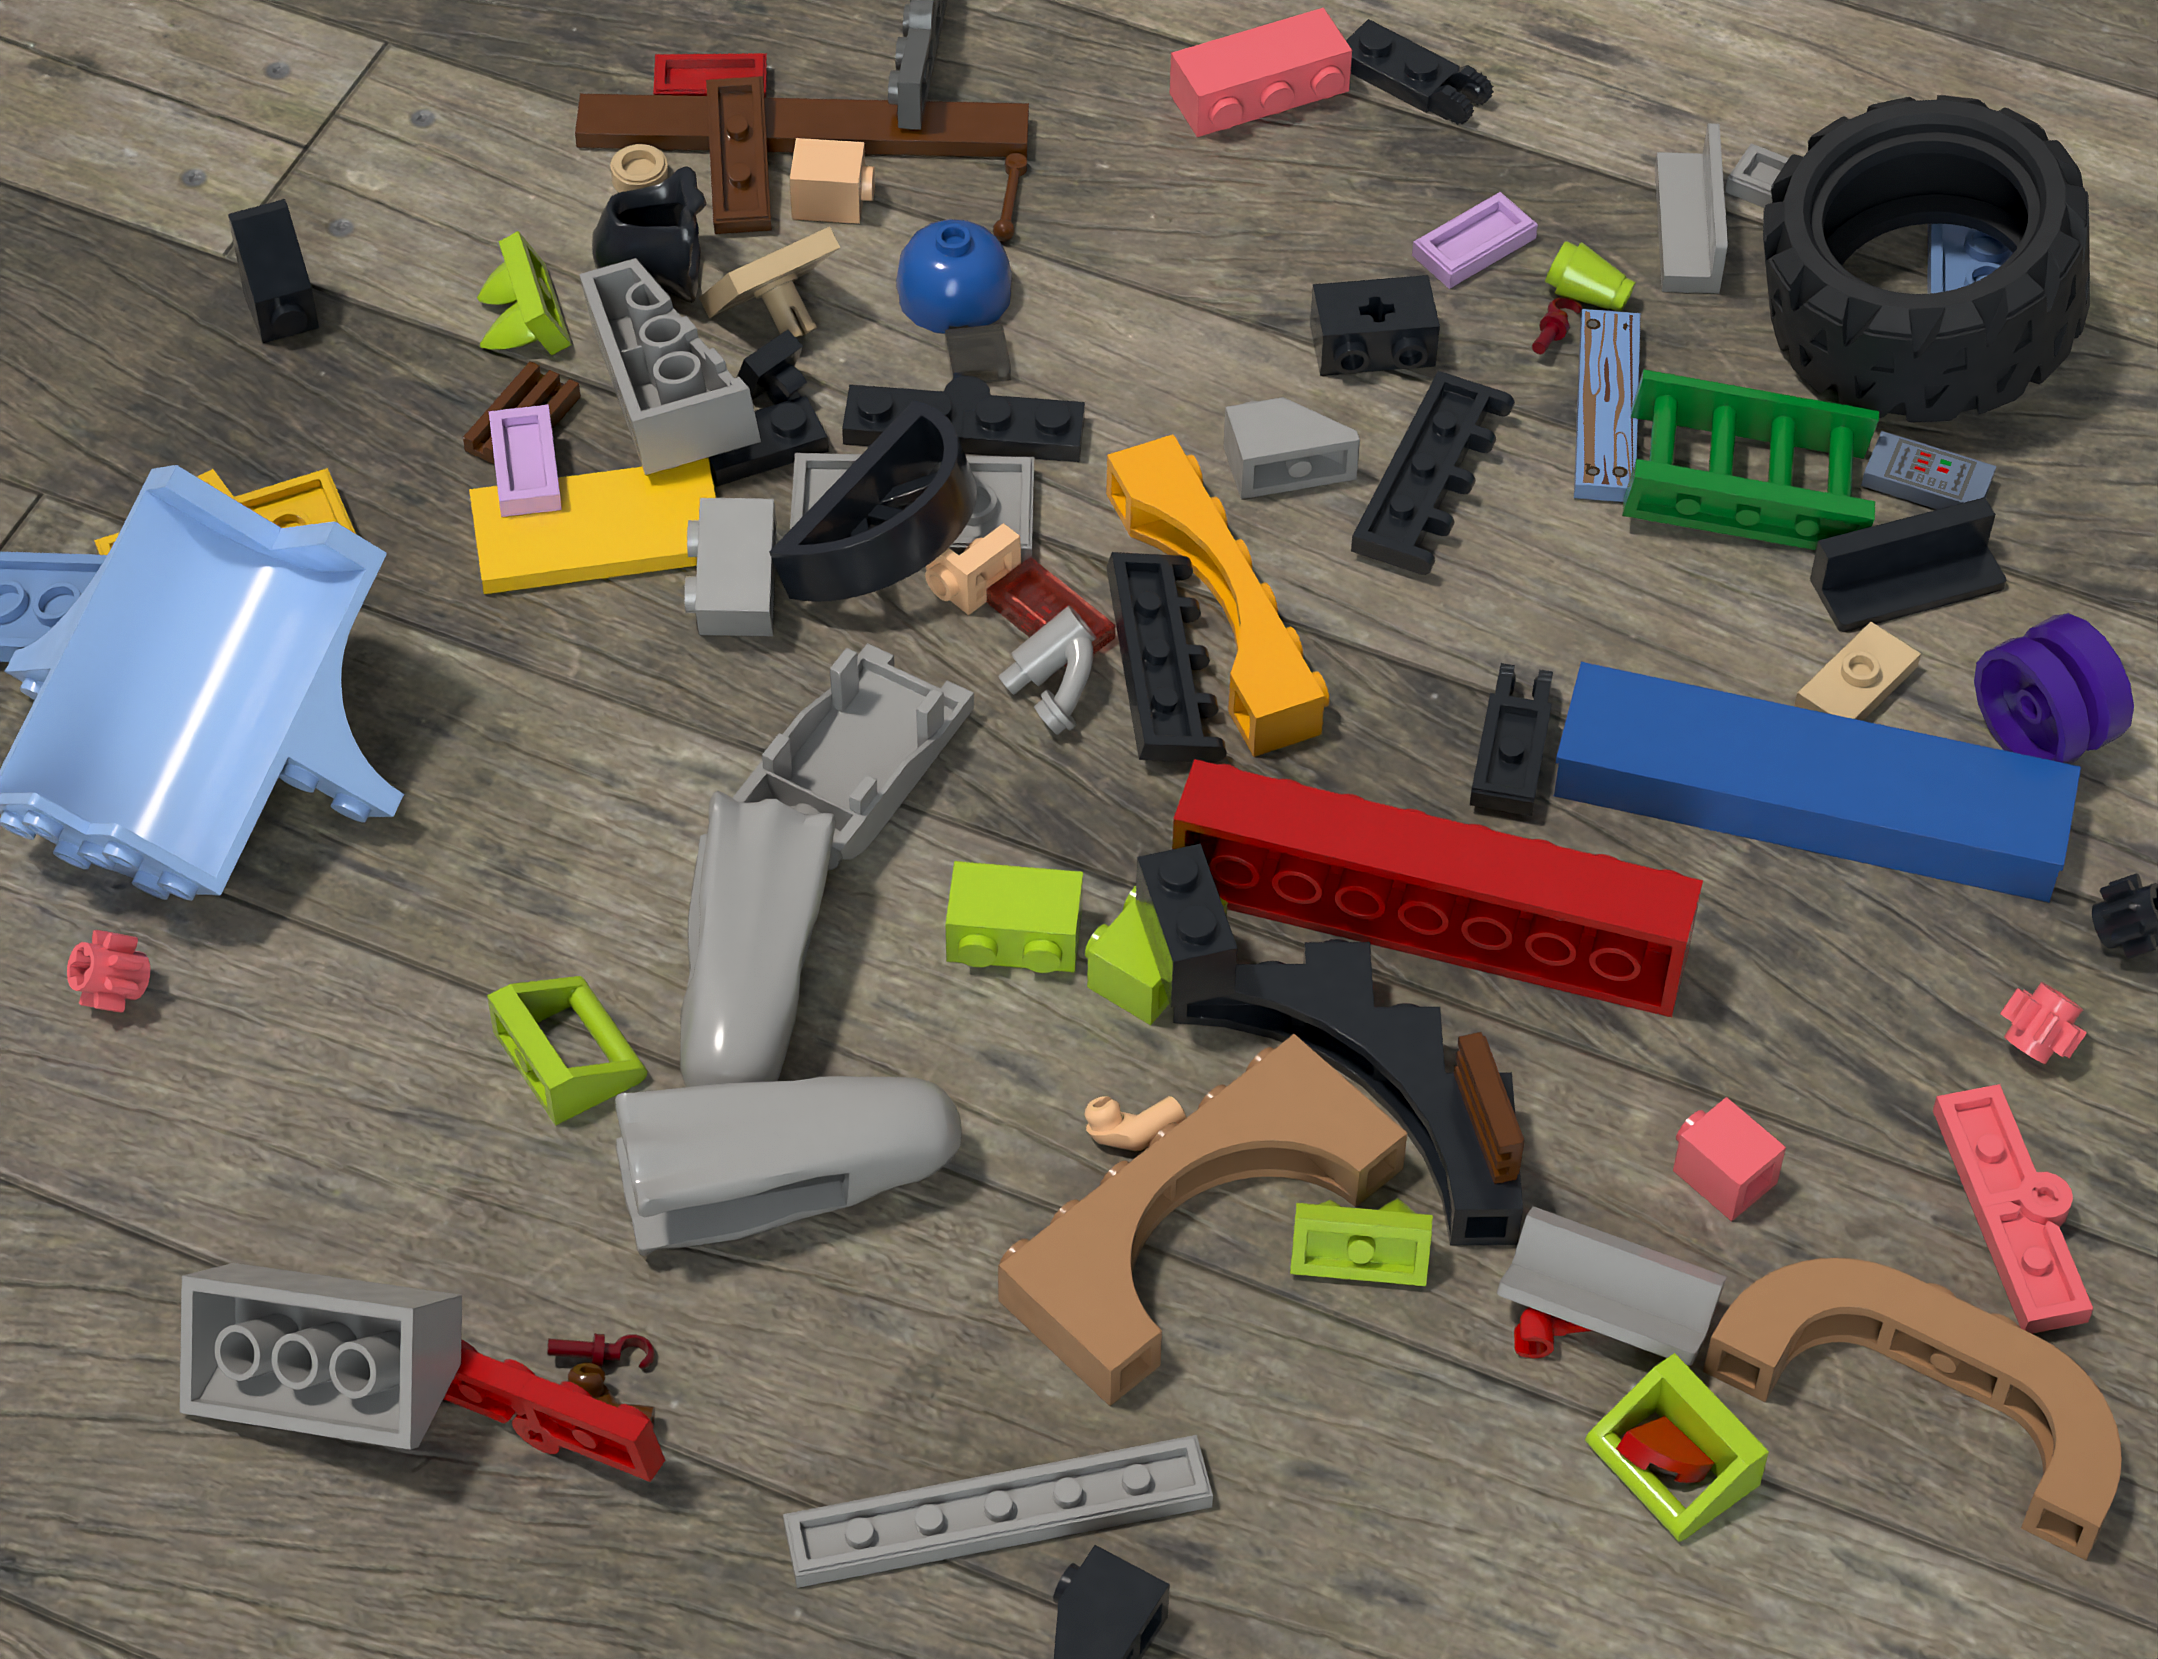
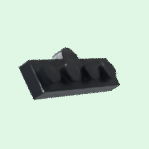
M960 376L952 379L946 385L944 391L849 384L842 426L844 445L870 446L914 400L936 408L951 421L965 454L1034 457V459L1070 462L1080 461L1085 420V402L991 395L990 388L986 382L973 376Z

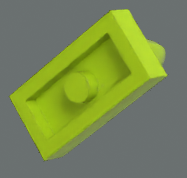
M519 231L498 241L504 262L489 275L477 299L479 302L492 305L515 304L496 319L480 342V347L492 350H505L525 346L538 340L552 356L571 346L545 262Z
M1399 1198L1387 1203L1379 1210L1342 1207L1332 1200L1318 1205L1296 1203L1290 1274L1426 1286L1433 1215L1416 1214Z

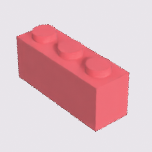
M1323 7L1172 52L1170 95L1196 137H1200L1349 92L1352 49Z

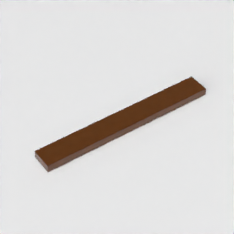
M580 93L575 129L576 147L623 149L630 145L645 144L665 150L710 151L707 96ZM764 98L767 152H794L796 138L864 142L865 154L1007 157L1009 154L1019 153L1027 158L1029 103L927 101L921 130L898 128V105H891L888 103V100Z

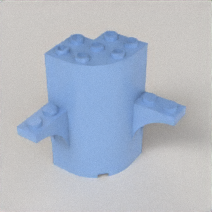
M178 465L151 469L111 550L84 592L68 612L45 635L29 646L15 650L5 670V673L23 682L20 691L35 701L0 768V826L26 839L34 840L37 834L57 844L53 854L76 867L89 869L92 863L134 878L132 884L154 897L167 900L171 893L192 901L195 895L222 894L278 777L300 790L312 793L316 788L334 798L331 807L350 819L366 822L368 817H394L404 794L385 781L368 763L360 751L346 718L341 688L342 662L348 635L387 553L335 521L280 528Z

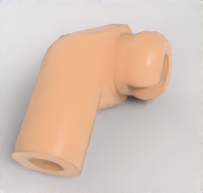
M1102 1096L1089 1102L1084 1113L1085 1119L1088 1122L1086 1131L1098 1144L1131 1151L1146 1149L1163 1127L1172 1122L1179 1124L1186 1119L1183 1108L1172 1096L1166 1097L1138 1115L1121 1112L1117 1101L1108 1096Z

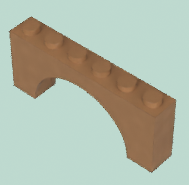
M1293 1034L1275 1049L1267 1047L1259 1052L1248 1065L1246 1072L1227 1087L1221 1084L1213 1088L1203 1098L1198 1109L1179 1124L1172 1122L1163 1127L1155 1135L1149 1148L1131 1162L1121 1161L1113 1166L1102 1179L1100 1186L1081 1201L1074 1199L1063 1205L1052 1218L1050 1225L1030 1241L1028 1239H1021L1013 1244L1003 1255L998 1265V1301L1103 1401L1111 1406L1160 1367L1162 1330L1151 1320L1143 1308L1135 1290L1132 1272L1144 1243L1166 1216L1185 1201L1205 1190L1231 1181L1253 1177H1285L1313 1183L1334 1192L1354 1207H1357L1403 1170L1407 1132L1299 1037Z

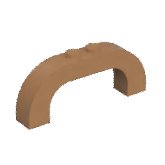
M1819 1258L1784 1266L1755 1281L1730 1305L1711 1336L1703 1372L1763 1402L1767 1401L1782 1372L1798 1354L1820 1344L1845 1342L1875 1350L2014 1419L2034 1440L2043 1464V1477L2033 1494L2021 1529L2087 1560L2100 1534L2117 1491L2122 1462L2121 1442L2116 1422L2103 1394L2086 1372L2068 1355L2047 1341L2021 1329L2010 1318L2001 1314L1983 1311L1956 1298L1950 1290L1941 1285L1925 1283L1894 1268L1859 1259Z

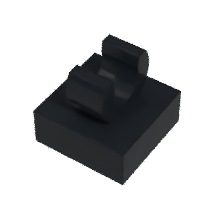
M789 329L743 360L737 377H740L749 387L752 400L765 391L774 405L801 397L798 390L806 386L807 381L795 365L803 345Z

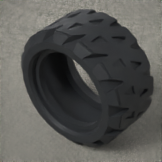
M1937 95L1936 100L1916 101L1912 97H1904L1868 106L1866 113L1851 119L1845 116L1840 117L1813 134L1808 140V152L1805 156L1792 154L1771 186L1772 203L1765 205L1763 214V243L1770 317L1777 343L1781 350H1790L1791 366L1819 393L1831 387L1838 392L1841 405L1879 411V418L1885 417L1888 413L1906 415V420L1911 423L1951 421L1960 412L1977 409L1978 415L2017 400L2023 395L2029 382L2039 385L2043 383L2069 356L2073 340L2078 338L2083 332L2090 307L2089 195L2085 188H2083L2079 167L2058 140L2049 141L2045 130L2038 123L2009 108L2004 107L1996 111L1989 109L1979 99ZM1922 224H1952L1975 229L1998 240L2013 253L1998 269L1972 284L1954 290L1930 294L1899 293L1878 288L1858 279L1842 266L1857 249L1870 240L1895 229Z

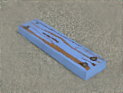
M1582 309L1579 341L1574 498L1623 502L1637 459L1638 419L1631 418L1630 416L1632 404L1639 386L1640 313Z

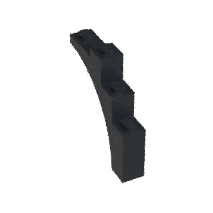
M1330 939L1324 942H1305L1303 964H1285L1279 961H1265L1259 964H1236L1235 994L1173 1007V1023L1226 1027L1271 1038L1281 1043L1295 1034L1334 1069L1362 1086L1407 1132L1408 1137L1424 1158L1442 1200L1450 1245H1518L1523 1214L1521 1175L1519 1173L1516 1180L1494 1184L1454 1073H1445L1440 1007H1419L1410 1003L1397 1004L1392 1007H1374L1370 942H1348L1342 939ZM1499 1072L1515 1114L1512 1072Z

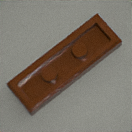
M763 76L706 80L714 233L772 231Z

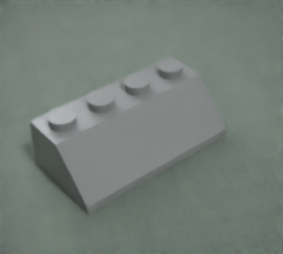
M230 1263L182 1275L180 1413L409 1450L417 1448L461 1365L462 1295L239 1263Z

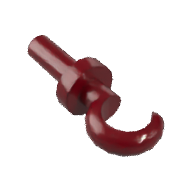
M1559 297L1549 303L1548 313L1543 316L1539 324L1541 333L1532 344V350L1536 354L1541 355L1545 353L1553 340H1562L1566 336L1570 328L1568 315L1560 309L1566 308L1573 310L1577 314L1580 313L1582 305L1577 300Z
M594 1333L592 1342L548 1338L547 1344L548 1356L591 1359V1364H595L602 1368L603 1360L620 1361L621 1352L624 1349L637 1347L646 1353V1357L640 1362L638 1367L646 1369L653 1363L655 1352L651 1342L637 1334L620 1337L615 1343H605V1334Z

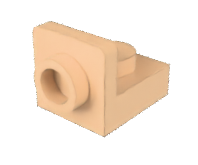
M1003 523L984 538L981 537L972 541L961 555L948 548L926 566L925 578L928 586L938 598L943 601L950 600L967 615H970L1021 577L1020 535Z

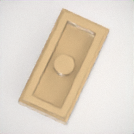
M1870 622L1797 692L1795 707L1863 721L1918 667L1921 653L1873 622Z

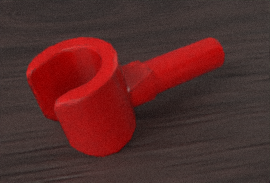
M1529 1307L1522 1313L1520 1323L1514 1329L1515 1352L1519 1356L1526 1358L1545 1357L1554 1351V1336H1565L1566 1334L1593 1330Z

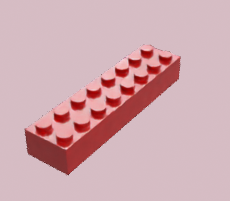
M1194 759L1173 818L1172 849L1201 844L1219 897L1228 902V910L1359 942H1370L1371 945L1672 1018L1689 954L1703 880L1687 877L1673 870H1658L1620 861L1606 854H1590L1557 846L1543 839H1527L1494 831L1480 824H1464L1431 816L1417 809H1401L1368 801L1354 794H1338L1305 786L1291 779H1275L1242 771L1228 764H1213Z

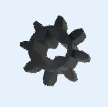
M2136 873L2109 882L2108 886L2100 888V893L2104 900L2093 904L2092 920L2095 931L2104 946L2112 949L2123 945L2124 953L2128 959L2156 950L2158 946V884L2153 883L2143 887L2140 876Z

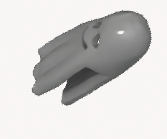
M715 791L709 802L708 832L701 835L699 840L688 914L689 980L680 1012V1069L686 1087L778 1081L796 1021L800 974L807 955L812 929L818 917L836 826L834 814L826 812L812 815L803 814L786 806L778 799H765L760 802L746 803L738 802L720 791Z
M828 1076L797 1081L728 1083L621 1093L615 1098V1109L622 1137L616 1139V1153L623 1182L626 1208L632 1219L636 1249L641 1256H646L655 1250L741 1239L799 1219L856 1205L886 1190L904 1184L919 1182L935 1174L955 1157L961 1146L962 1139L961 1119L955 1103L935 1083L918 1078Z

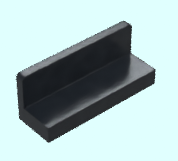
M1983 497L1819 540L1810 581L1840 632L1863 628L1870 622L1878 624L2002 591L2005 587L2006 577L1988 548L1996 514L1987 499Z

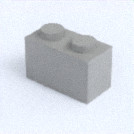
M700 498L699 520H688L687 527L688 557H697V575L686 576L684 596L685 612L696 614L699 635L773 636L776 567L769 551L777 544V519L774 499Z

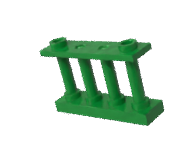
M1643 370L1632 404L1630 417L1652 421L1649 461L1636 459L1623 499L1622 516L1812 550L1817 549L1819 540L1872 527L1875 520L1876 501L1851 497L1853 457L1864 459L1879 421V411L1678 376L1670 373ZM1676 426L1711 432L1709 472L1673 465ZM1735 436L1770 442L1768 482L1733 476ZM1794 447L1829 453L1827 492L1792 486Z

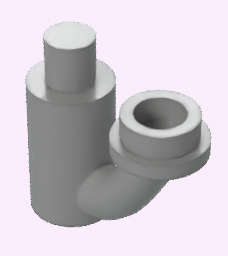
M1068 605L1011 653L1015 662L998 677L1014 695L1031 680L1037 686H1040L1067 663L1066 671L1057 694L1054 695L1049 690H1045L1041 694L1042 700L1034 708L1055 734H1060L1066 728L1071 731L1077 726L1071 714L1080 699L1091 672L1093 663L1092 642L1096 637L1080 615Z

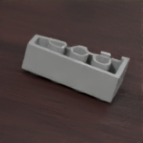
M636 258L579 274L591 324L645 475L761 442L749 387L740 377L734 378L730 374L722 356L714 347L709 349L698 336L695 325L687 316L681 317L672 306L671 298Z

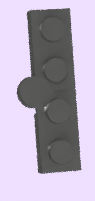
M910 0V4H905L903 37H898L896 44V70L890 71L888 84V103L898 105V128L921 130L948 0Z

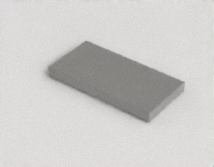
M795 453L790 529L862 454ZM966 456L976 482V504L968 524L949 548L956 554L961 555L972 541L977 538H984L1004 523L1020 535L1021 562H1032L1034 457ZM941 462L928 475L938 472ZM913 502L899 506L897 508L904 510Z

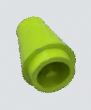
M1565 241L1560 248L1545 279V283L1556 288L1555 294L1608 310L1612 309L1616 312H1622L1636 285L1635 281L1627 278L1625 274L1583 242L1576 246L1568 241Z

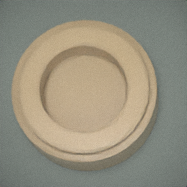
M635 144L619 150L611 160L612 184L619 193L656 185L669 178L666 156L662 151L650 145Z

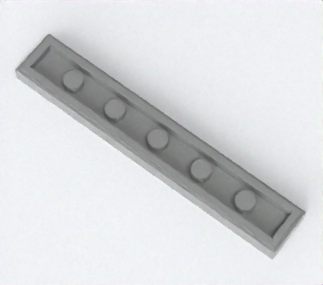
M1197 1435L787 1513L783 1514L796 1587L800 1588L1212 1508L1213 1494Z

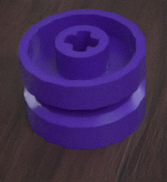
M2070 613L2054 615L2029 628L2023 637L2010 638L1985 651L1976 663L1974 685L1978 706L1988 729L2004 751L2071 764L2077 761L2085 751L2097 750L2118 739L2131 726L2134 712L2131 683L2119 656L2105 636L2088 621Z

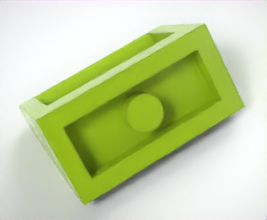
M582 976L513 983L487 995L493 1033L555 1126L638 1085L646 1078L647 1069ZM572 1006L609 1060V1063L567 1068L537 1023Z
M1675 1353L1656 1365L1592 1428L1585 1438V1442L1679 1542L1691 1536L1759 1487L1769 1451ZM1654 1412L1660 1417L1666 1416L1714 1462L1710 1470L1717 1478L1687 1508L1681 1504L1648 1467L1643 1470L1635 1466L1616 1449L1621 1441L1620 1436Z

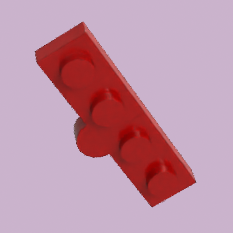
M461 1339V1365L443 1398L444 1400L501 1423L508 1422L516 1414L512 1421L514 1430L525 1442L541 1452L557 1454L561 1447H564L649 1482L653 1480L666 1461L654 1433L652 1421L637 1408L627 1404H620L618 1407L612 1406L593 1398L586 1390L572 1382L563 1381L559 1385L536 1376L527 1366L516 1360L506 1359L504 1362H500L480 1354L472 1345Z

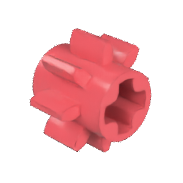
M94 930L92 943L81 942L75 946L68 960L67 980L73 990L82 992L79 1001L80 1005L122 1013L125 1010V999L137 1000L144 994L150 979V962L145 953L135 951L138 943L137 937Z
M2043 982L2039 984L2033 995L2025 989L2022 991L2017 988L2000 1012L2002 1016L2012 1022L2004 1038L2043 1064L2048 1062L2054 1052L2061 1057L2066 1056L2070 1058L2087 1034L2086 1031L2074 1024L2083 1009L2067 996Z

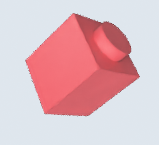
M1724 1098L1707 1113L1703 1110L1695 1112L1679 1129L1676 1135V1140L1679 1144L1673 1171L1731 1222L1778 1183L1786 1147L1729 1098Z

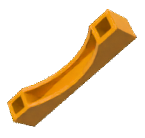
M1174 434L1108 454L1106 495L1129 536L1154 546L1167 555L1189 557L1192 562L1193 574L1206 584L1226 614L1234 633L1237 655L1230 672L1228 712L1253 757L1322 735L1324 708L1328 707L1330 702L1326 683L1318 671L1311 672L1303 659V648L1297 632L1291 626L1286 628L1278 615L1277 602L1271 587L1266 582L1259 583L1253 572L1252 560L1246 544L1242 539L1235 540L1228 529L1224 507L1218 497L1210 498L1203 486L1200 466L1194 455H1185Z

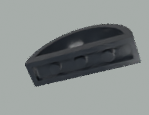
M913 400L769 551L789 599L812 602L836 601L881 590L920 571L954 543L973 514L977 498V487L955 427L951 421L936 408ZM941 462L938 472L928 475ZM913 502L904 510L897 508L899 506Z

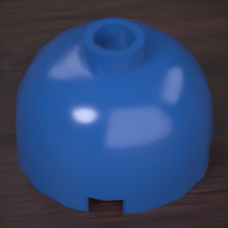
M956 219L933 222L918 230L901 251L896 278L899 304L902 312L917 326L932 332L950 334L949 326L961 327L966 325L969 326V333L979 331L999 320L1010 305L1012 272L1003 245L984 226L968 220Z

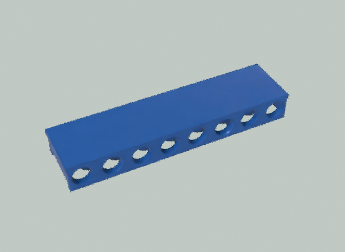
M1581 662L1556 757L1558 771L1554 797L2049 903L2058 873L2063 871L2081 767Z

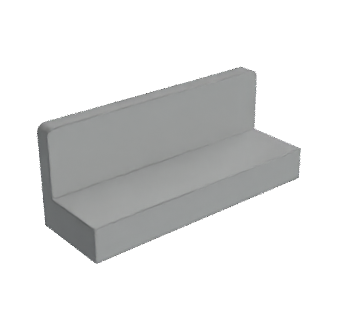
M1708 123L1702 154L1657 152L1655 184L1662 292L1720 294L1728 247L1720 125Z
M1533 1206L1526 1215L1512 1264L1500 1280L1497 1294L1666 1358L1675 1353L1686 1365L1690 1366L1693 1365L1708 1337L1727 1277Z

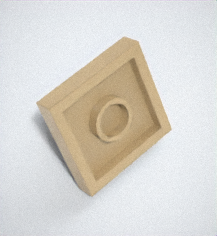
M829 226L727 273L701 295L699 299L708 317L711 318L750 299L762 297L779 333L781 334L789 329L795 337L800 338L817 329L815 322L813 323L793 282L798 277L813 270L837 251L840 246Z

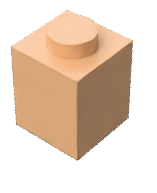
M796 138L790 173L792 220L860 224L863 201H873L875 192V167L865 166L864 142Z

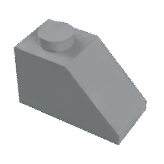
M1284 397L1263 401H1250L1240 405L1225 407L1223 447L1241 499L1357 479L1360 438L1356 430Z

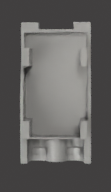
M868 643L858 656L857 652L849 648L843 651L830 668L831 688L804 708L783 734L779 733L762 754V761L733 796V799L746 803L760 802L765 799H778L786 806L803 814L812 815L825 812L834 814L836 826L828 870L835 869L843 859H854L871 844L974 709V692L948 680L941 688L895 668L894 655Z

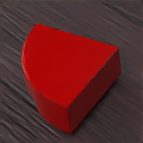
M1666 1416L1628 1430L1616 1447L1619 1453L1635 1466L1645 1470L1652 1463L1677 1473L1674 1481L1680 1483L1703 1481L1714 1465V1462Z

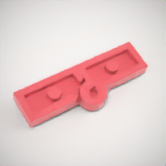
M2000 1084L1937 1096L1933 1113L2020 1328L2034 1334L2088 1323L2093 1306L2060 1229L2067 1219L2072 1204L2073 1195L2071 1188L2064 1179L2056 1174L2036 1172Z

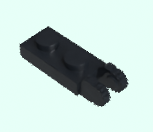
M1370 19L1364 22L1346 40L1352 49V75L1425 113L1430 111L1445 120H1451L1452 123L1454 122L1457 125L1461 123L1463 125L1473 116L1474 105L1471 103L1483 105L1493 96L1492 93L1494 91L1492 88L1494 86L1491 85V80H1488L1487 76H1484L1482 72L1478 73L1476 69L1469 65L1460 67Z
M1501 663L1495 693H1490L1469 805L1532 816L1552 703H1549L1553 672L1539 669V674L1534 679L1532 691L1534 700L1513 697L1510 695L1514 693L1516 682L1515 665Z

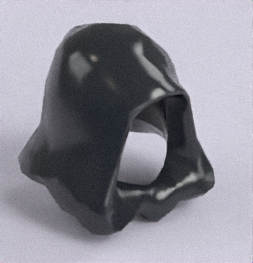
M685 166L678 169L671 177L659 184L612 195L602 211L598 224L592 234V254L595 267L599 269L636 258L665 292H669L690 303L694 302L699 287L698 273L701 253L696 215L707 204L704 194L697 187L696 172L692 168Z

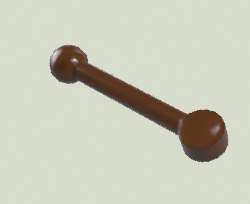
M1019 153L1009 154L1005 159V172L1008 174L1001 218L993 226L994 236L1002 242L1009 241L1015 234V227L1011 221L1020 176L1027 172V158Z

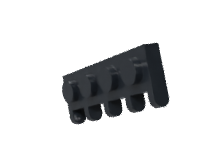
M1437 371L1352 535L1351 552L1421 575L1429 574L1435 564V557L1429 551L1419 548L1427 532L1442 537L1450 534L1455 521L1450 514L1438 509L1448 490L1463 495L1471 492L1476 479L1471 472L1460 468L1469 449L1480 453H1489L1496 442V436L1491 430L1480 426L1487 412L1502 417L1508 416L1515 405L1514 398L1507 392Z
M1112 552L1106 570L1139 760L1194 762V759L1204 762L1223 760L1227 755L1225 741L1219 737H1204L1200 719L1210 718L1218 713L1217 698L1211 693H1196L1192 670H1201L1209 665L1208 649L1202 645L1187 644L1183 623H1190L1199 619L1201 616L1200 605L1195 598L1178 597L1175 582L1186 580L1192 576L1193 567L1191 559L1180 555Z

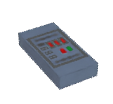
M1881 431L1864 471L1861 486L1938 510L1983 497L1986 498L1994 478L1996 466Z

